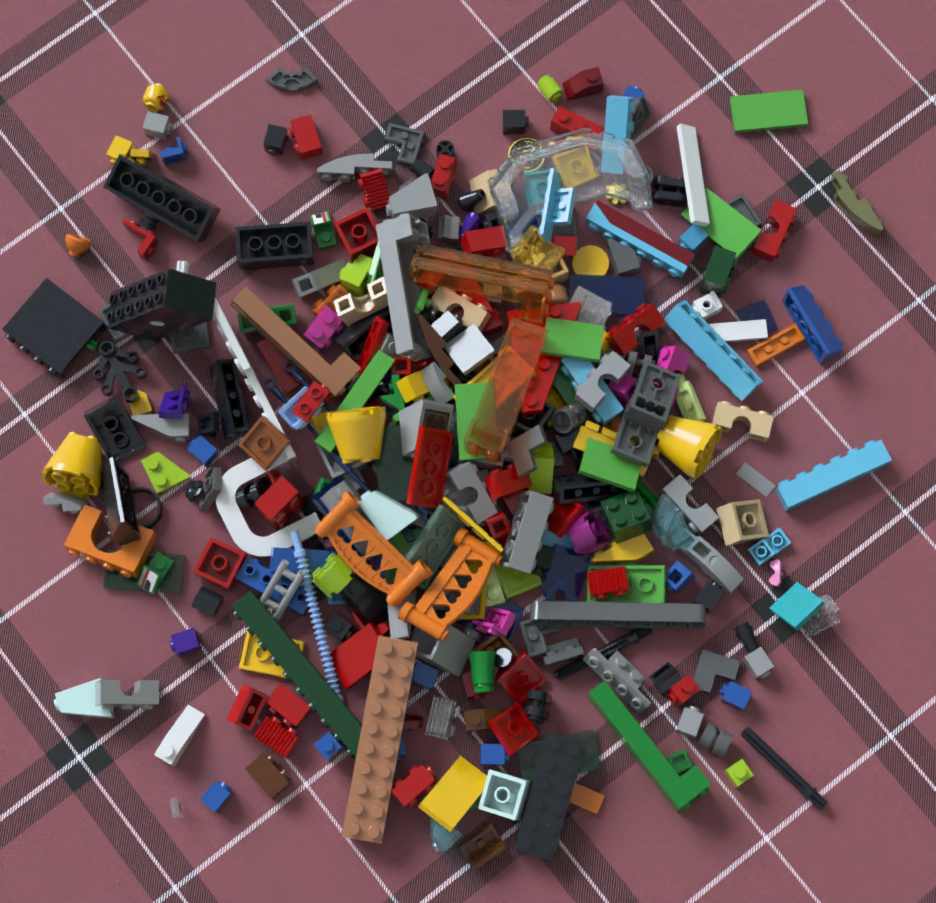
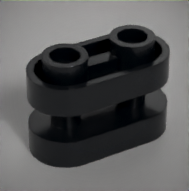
M657 175V177L653 178L652 188L655 191H652L650 195L652 203L673 207H685L687 205V196L683 194L686 193L684 178H668L666 175Z
M264 476L257 479L254 483L250 482L244 485L237 492L236 502L238 506L243 509L254 506V503L272 486L270 480Z
M528 690L527 699L532 701V706H526L524 714L532 722L544 724V720L549 719L550 713L544 709V706L551 705L552 696L545 692Z

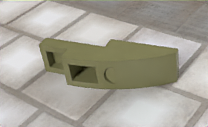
M840 170L834 172L830 181L836 189L833 199L838 207L852 222L863 230L877 237L881 235L884 225L882 220L875 215L873 205L867 202L866 198L858 201V195L849 186L847 176L842 174Z

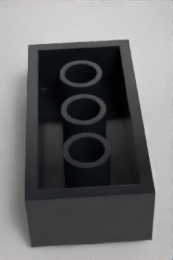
M311 222L235 227L237 264L240 270L314 265Z

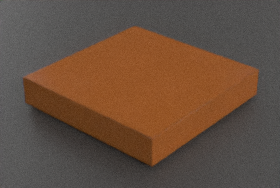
M262 415L238 445L266 471L292 441Z

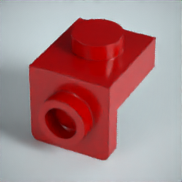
M688 674L667 690L668 699L672 704L680 707L701 689Z

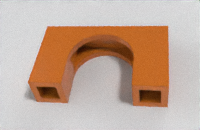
M84 504L64 543L68 551L67 553L76 558L81 556L87 562L94 565L99 563L109 571L117 570L124 577L131 578L132 576L138 578L157 540L155 532L139 525L141 539L126 544L117 552H102L96 548L95 539L105 520V516L101 510Z

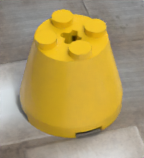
M363 407L327 413V421L342 463H352L357 460L369 462L374 459H380L386 419L385 407Z
M670 415L666 422L667 426L665 429H661L657 435L659 442L656 447L661 454L686 475L696 479L708 467L716 447L715 443L718 444L720 441L722 428L712 423Z
M69 432L68 436L44 467L41 476L43 482L47 486L53 485L61 490L60 493L70 494L81 499H88L89 495L97 496L101 484L102 447L98 443V439L94 436L85 437L75 432Z

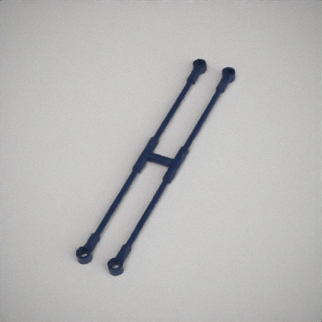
M293 361L286 362L284 365L286 373L292 374L299 383L309 388L310 385L306 382L305 377L296 369L295 363ZM290 365L294 366L291 370L287 369ZM267 378L264 381L265 389L271 391L279 400L286 404L288 400L276 386L274 379ZM269 382H272V383H273V385H272L271 387H268V386H266V385H267ZM324 403L322 405L328 412L333 411L328 404ZM308 423L305 427H306V428L316 437V439H317V437L319 436V434H318L317 431ZM335 449L331 454L329 453L365 492L370 490L354 473L353 468L348 463H342L340 454ZM374 459L373 461L407 496L408 490L379 459ZM415 505V508L424 516L427 523L429 521L427 517L432 516L434 512L429 511L426 507ZM407 527L401 530L405 541L411 543L416 539V534L413 530ZM408 533H412L414 536L413 538L409 539L406 537V535Z

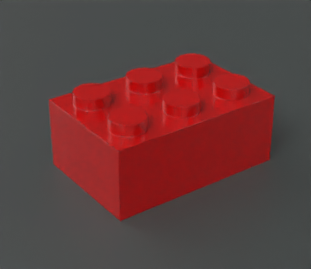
M283 476L254 503L260 515L276 531L280 528H285L290 522L289 519L302 511L304 504L299 491Z

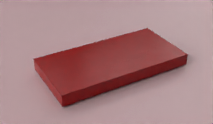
M419 426L406 504L436 509L439 504L442 505L454 432Z

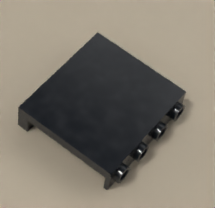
M46 278L2 329L6 333L5 338L11 343L16 341L20 344L19 348L28 355L30 352L35 356L33 359L41 366L43 364L49 367L47 370L55 377L59 375L64 378L63 372L98 331L103 333L107 326L104 321Z

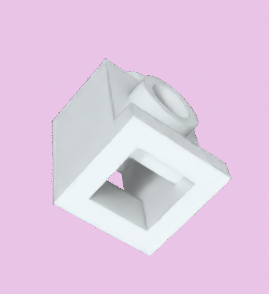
M714 290L693 301L692 304L693 309L704 320L720 313L723 308ZM707 303L709 307L705 308L703 304Z

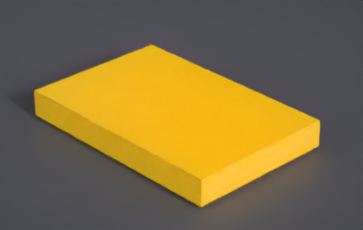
M247 631L239 669L286 678L283 675L285 670L281 665L277 667L270 659L271 653L268 650L264 651L257 643L259 641L258 637L255 634L252 636ZM292 639L303 652L305 641Z

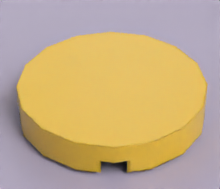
M587 245L576 251V256L572 258V269L580 280L593 283L601 280L606 275L609 269V259L603 249Z

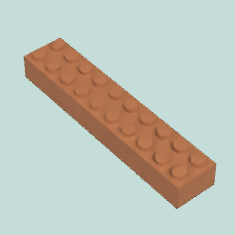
M378 636L342 837L382 844L418 642Z

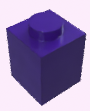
M194 628L171 635L172 641H169L172 652H176L178 656L202 649L197 631Z

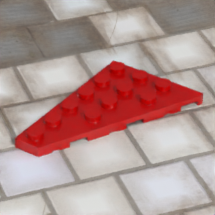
M580 302L507 311L512 349L536 373L532 379L528 380L519 389L523 415L543 412L546 399H548L549 391L563 358L542 354L546 318L576 321L581 309Z

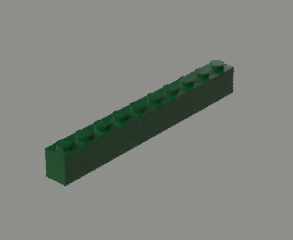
M249 591L232 605L235 609L233 614L239 621L244 620L247 624L245 626L246 630L252 636L255 634L258 637L259 641L257 643L264 651L268 650L271 653L270 659L277 667L281 665L285 670L283 675L289 682L294 681L297 685L296 691L301 697L306 696L310 701L308 703L309 707L314 712L318 711L321 714L322 718L320 720L327 728L331 727L335 731L333 736L339 743L344 742L348 747L346 752L354 759L357 755L362 724L255 593Z

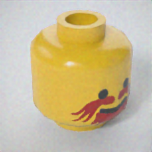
M159 83L147 87L143 96V103L148 110L158 112L165 108L169 99L166 87Z

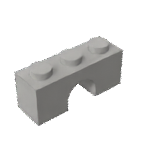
M614 351L609 355L605 354L599 362L601 365L597 369L593 368L587 375V381L585 383L581 382L574 390L576 392L574 399L592 413L602 403L606 395L599 388L598 383L603 379H610L618 384L630 370L631 365Z
M463 461L448 470L447 475L454 488L458 491L465 487L473 488L474 497L464 506L472 520L479 524L498 513L495 508L497 503L495 500L492 501L491 496L489 497L486 490L488 489L484 480H480L477 476L479 471L476 465L469 461Z
M680 474L663 488L661 492L663 494L662 498L668 505L672 504L676 509L675 513L681 519L684 518L689 523V529L694 534L698 533L700 536L717 522L719 516L707 503L698 509H693L687 505L686 497L692 492L693 488Z
M99 680L95 682V706H102L103 710L114 709V706H121L122 710H132L133 706H141V710H152L153 706L159 704V680H139L135 682L134 692L131 696H127L121 691L120 680Z

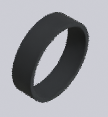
M144 487L133 488V494L148 492L154 495L158 501V513L151 523L142 526L150 529L159 522L162 516V503L152 490Z

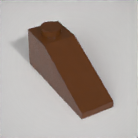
M509 707L464 711L466 733L492 730L488 722Z

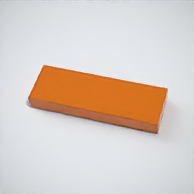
M795 323L753 346L746 352L755 367H758L804 342L805 337Z
M575 783L570 803L597 814L605 796Z

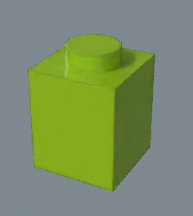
M743 759L723 771L734 788L754 776Z

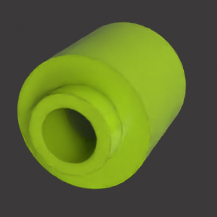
M545 75L538 81V89L548 102L556 103L562 98L563 90L553 77Z

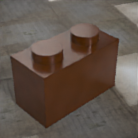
M262 753L245 770L265 793L274 800L291 784L288 781L290 776L283 768L279 770L275 766L277 761L270 754L266 756Z

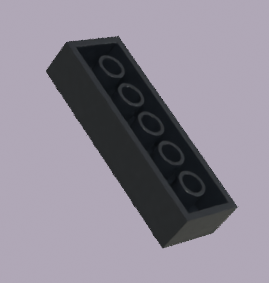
M119 154L103 186L108 191L197 242H205L221 210L218 206L128 155Z
M547 732L514 850L553 861L586 743Z

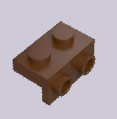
M491 823L458 844L459 849L473 870L484 867L489 860L500 856L507 849Z

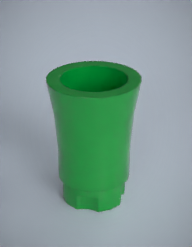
M496 651L469 652L474 693L494 692Z

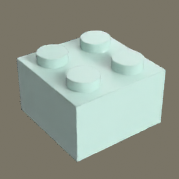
M489 769L478 809L512 820L522 821L532 782Z

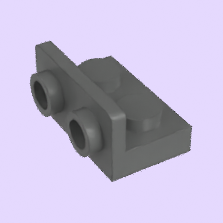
M573 638L546 646L548 653H546V656H542L546 668L583 657L584 652L582 646L579 645L578 639Z

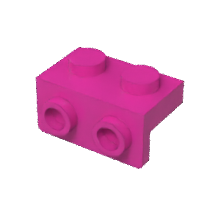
M325 305L303 337L317 346V349L320 351L322 347L326 349L332 342V339H330L333 333L338 334L344 325L341 324L342 320L338 317V314Z
M489 606L485 620L473 619L471 623L477 626L476 630L484 634L489 633L496 637L498 634L506 636L513 625L516 614Z

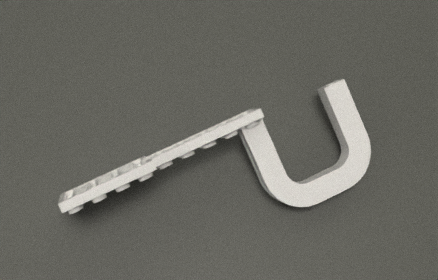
M215 298L213 319L217 323V328L225 339L230 353L235 358L234 361L244 377L247 376L244 380L249 390L255 392L256 395L253 398L259 409L263 408L264 413L262 415L285 434L234 330ZM291 444L288 445L266 471L250 458L229 469L222 477L221 492L216 498L218 511L234 542L249 554L269 557L271 556V547H293L291 531L298 530L301 542L317 535L314 530L320 523V520L315 512L269 536H257L251 531L236 502L237 492L242 486L267 474L269 470H275L298 459Z

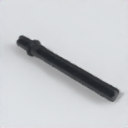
M652 628L631 629V632L597 650L606 658L629 645L638 644L639 640L653 633ZM584 656L555 670L556 678L561 681L588 667L589 665L583 660Z
M746 727L741 732V736L805 796V800L808 799L819 810H822L827 805V800L816 791L817 788H813L750 727Z

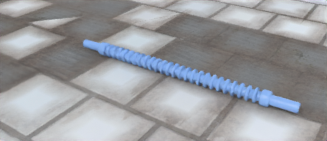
M298 530L291 531L295 548L294 557L298 559L296 563H299L297 568L306 573L302 585L305 586L303 588L306 591L304 595L307 596L306 601L309 602L307 607H310V610L308 612H311L310 618H313L311 623H314L313 629L316 630L314 634H317L315 639L319 641L317 643L320 646L318 650L321 651L320 656L323 657L321 659L324 662L322 666L325 667L326 670L324 672L327 673L325 678H328L327 683L330 684L331 688L343 701V695L339 693L341 689H338L340 684H337L338 678H335L337 673H334V670L336 668H333L334 662H331L333 657H330L331 651L328 650L330 646H327L329 641L326 640L327 635L324 634L326 630L323 629L324 624L321 623L323 621V618H320L322 613H319L320 607H317L319 602H316V599L318 597L314 595L316 591H313L315 586H312L313 582L310 579L312 575H309L311 570L307 568L309 564L306 563L308 560L305 558L307 555L306 550L302 547Z

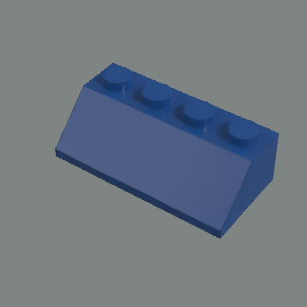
M804 285L789 288L784 295L782 303L802 332L805 341L819 364L821 365L840 355L843 350L842 342L833 334L832 325L824 319L821 307L819 305L816 306L813 301L812 292L809 289L807 290Z

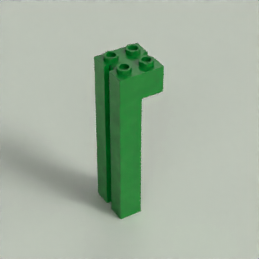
M605 681L588 693L587 698L675 811L679 809L682 812L693 804V798L697 797L699 799L710 791L707 787L711 783L697 765L681 777L677 774Z

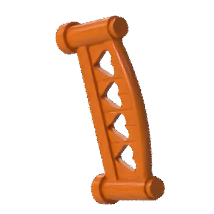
M347 490L341 496L342 500L320 521L314 531L321 538L328 537L343 561L359 577L386 593L388 596L386 601L392 607L398 606L424 579L427 580L433 572L421 560H418L414 565L411 564L356 510L361 505V502L354 494ZM354 526L351 542H344L343 537L338 536V530ZM368 540L366 555L360 557L358 551L352 549V544ZM383 554L378 571L373 570L372 565L366 563L367 557ZM397 568L393 584H388L386 579L380 576L381 571Z
M463 527L457 532L453 540V544L458 547L416 606L407 601L398 614V619L404 623L408 621L443 642L450 633L447 628L456 622L480 595L492 566H499L504 559L501 552L470 535V531ZM465 561H480L483 565L478 568L477 573L473 574L470 572ZM454 576H469L472 580L467 583L466 588L462 589L459 587ZM443 591H459L461 596L456 598L457 601L454 604L448 602ZM432 606H448L450 611L445 613V618L439 619Z

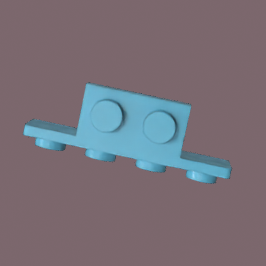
M550 168V174L547 177L548 186L547 192H545L544 208L542 209V223L539 227V234L547 243L551 242L553 226L571 225L576 194L574 188L560 189L561 175L555 168Z

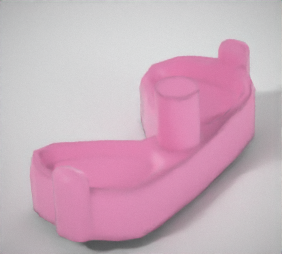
M776 559L770 563V567L775 570V574L769 578V582L779 587L783 572H781V560Z

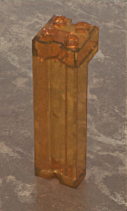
M418 243L409 272L410 281L521 303L519 319L542 323L543 317L548 315L555 278H552L553 270L423 243Z
M512 317L475 417L471 419L464 438V450H467L469 455L477 457L481 454L486 456L485 459L489 462H502L548 338V329Z

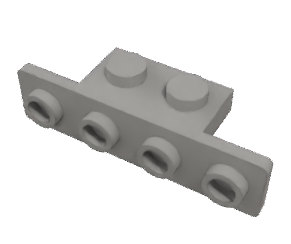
M595 648L584 656L583 660L637 713H641L650 706L651 702L638 690L645 677L618 651L613 653L609 660Z

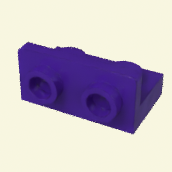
M183 384L180 393L176 391L165 392L159 409V418H183L184 412L188 410V402L191 400V391L187 389V384Z

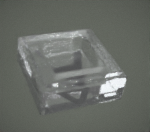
M170 798L172 817L175 819L183 818L180 798Z

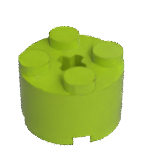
M334 552L325 560L327 563L322 568L319 566L312 573V582L329 598L333 597L331 593L338 594L351 581L352 577L350 574L352 572L356 574L343 561L340 555H336Z

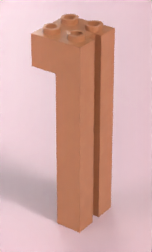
M247 287L232 300L230 306L289 361H293L296 367L309 380L329 388L331 398L341 396L347 389L345 385L347 383L350 384L360 375L358 371L361 367L345 352L332 365H329Z

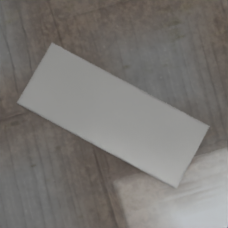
M746 462L736 473L765 497L775 487L772 482Z

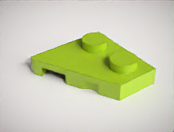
M159 452L141 460L158 495L191 479L188 473Z

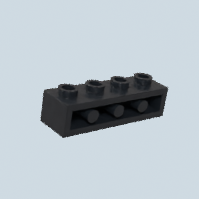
M234 358L216 360L209 369L224 439L242 438L250 429Z
M579 473L560 474V476H553L552 495L559 504L608 499L627 492L625 489Z

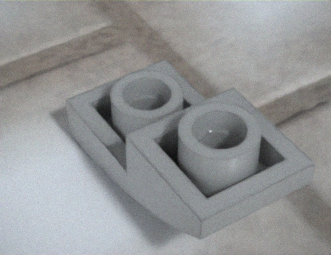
M435 362L421 370L424 382L436 402L446 403L453 398L454 393L443 381L447 376Z
M49 493L43 497V505H51V507L62 506L63 511H70L71 514L80 513L84 504L88 505L87 501L70 494Z

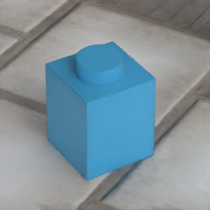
M693 224L680 236L678 244L695 253L707 242L709 235L699 225Z

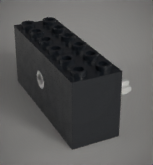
M179 260L177 261V270L168 268L113 291L109 298L110 310L107 315V328L156 341L211 321L213 318L217 283L188 274L189 263Z

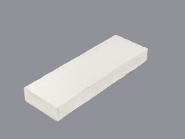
M766 319L709 324L726 343L768 338Z

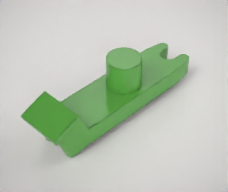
M420 287L414 308L416 315L419 314L420 310H423L424 306L426 308L431 306L432 301L427 298V295L429 296L432 291Z

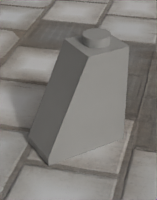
M428 173L420 176L389 197L388 205H386L387 216L394 219L403 213H409L416 218L436 215L437 202Z

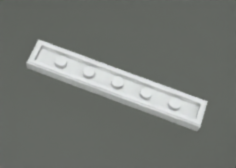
M680 123L677 126L690 222L706 227L710 222L695 127Z

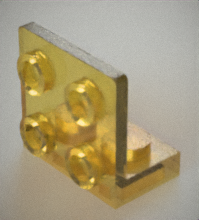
M534 225L529 227L510 252L515 266L542 279H546L566 253L564 248L542 239L538 227Z

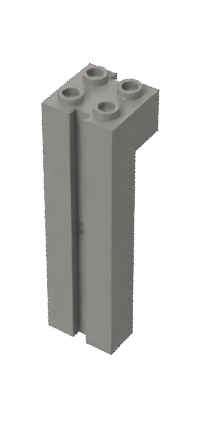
M403 213L397 218L386 219L382 223L377 224L376 230L396 354L417 362L430 358L432 355L423 337L417 318L418 315L414 313L420 292V286L416 285L419 277L414 250L430 245L427 223L409 213Z

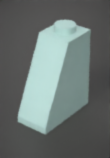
M368 490L360 496L362 499L360 507L379 533L387 540L420 517L415 511L377 490L372 493Z
M101 678L55 693V707L57 711L60 710L63 714L115 718L113 709L103 710L102 706H95V682L103 680Z

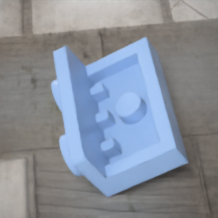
M304 386L277 412L292 430H297L298 428L301 430L308 424V422L303 421L292 413V409L308 390L307 386ZM324 402L320 405V407L317 409L313 416H316L322 410L321 406L324 404Z

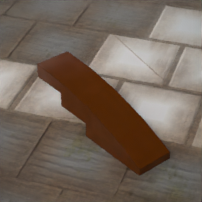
M419 314L417 318L432 356L454 387L455 384H461L460 380L449 369L454 362L442 350L447 343L425 318Z

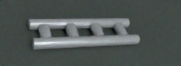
M285 559L281 561L260 598L264 606L267 605L275 611L273 617L277 621L280 620L306 575L302 570H299L296 575L287 569L289 562ZM282 575L293 581L289 589L278 583ZM274 590L284 596L280 604L270 598Z

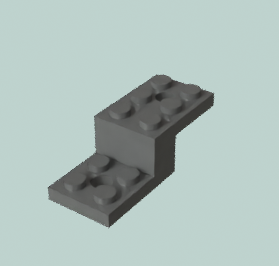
M648 361L643 363L634 393L625 405L610 453L647 467L658 432L667 421L681 375ZM653 382L659 383L661 388H656ZM630 439H635L639 446L632 445Z

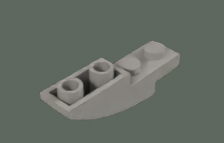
M356 154L341 157L317 168L318 179L323 181L340 180L342 182H350L351 180L355 181L356 174H362L381 168L384 177L393 174L392 161H375L374 154Z
M685 527L671 540V544L697 563L705 574L730 594L744 580L738 571L716 549L700 536L696 537Z

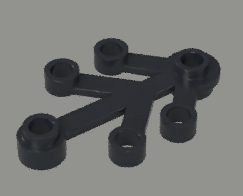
M104 341L98 350L101 358L97 368L93 371V376L97 381L104 380L106 376L104 369L109 360L111 368L105 383L101 386L102 394L104 396L112 395V385L117 375L124 389L123 397L125 401L135 403L139 399V393L135 387L129 384L124 372L135 374L137 378L144 379L147 377V371L143 366L136 367L118 362L116 358H125L131 364H136L140 360L137 352L117 349L114 342ZM132 356H136L134 360L130 359ZM140 371H144L142 375L138 374ZM105 388H110L108 392H104ZM134 394L135 396L130 399L129 396Z

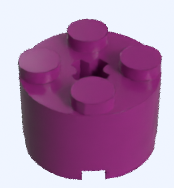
M593 510L580 515L566 532L571 537L574 543L573 548L578 555L581 553L589 555L609 544V541L606 542V537L609 536L607 527L600 516L595 517L593 515L596 513Z

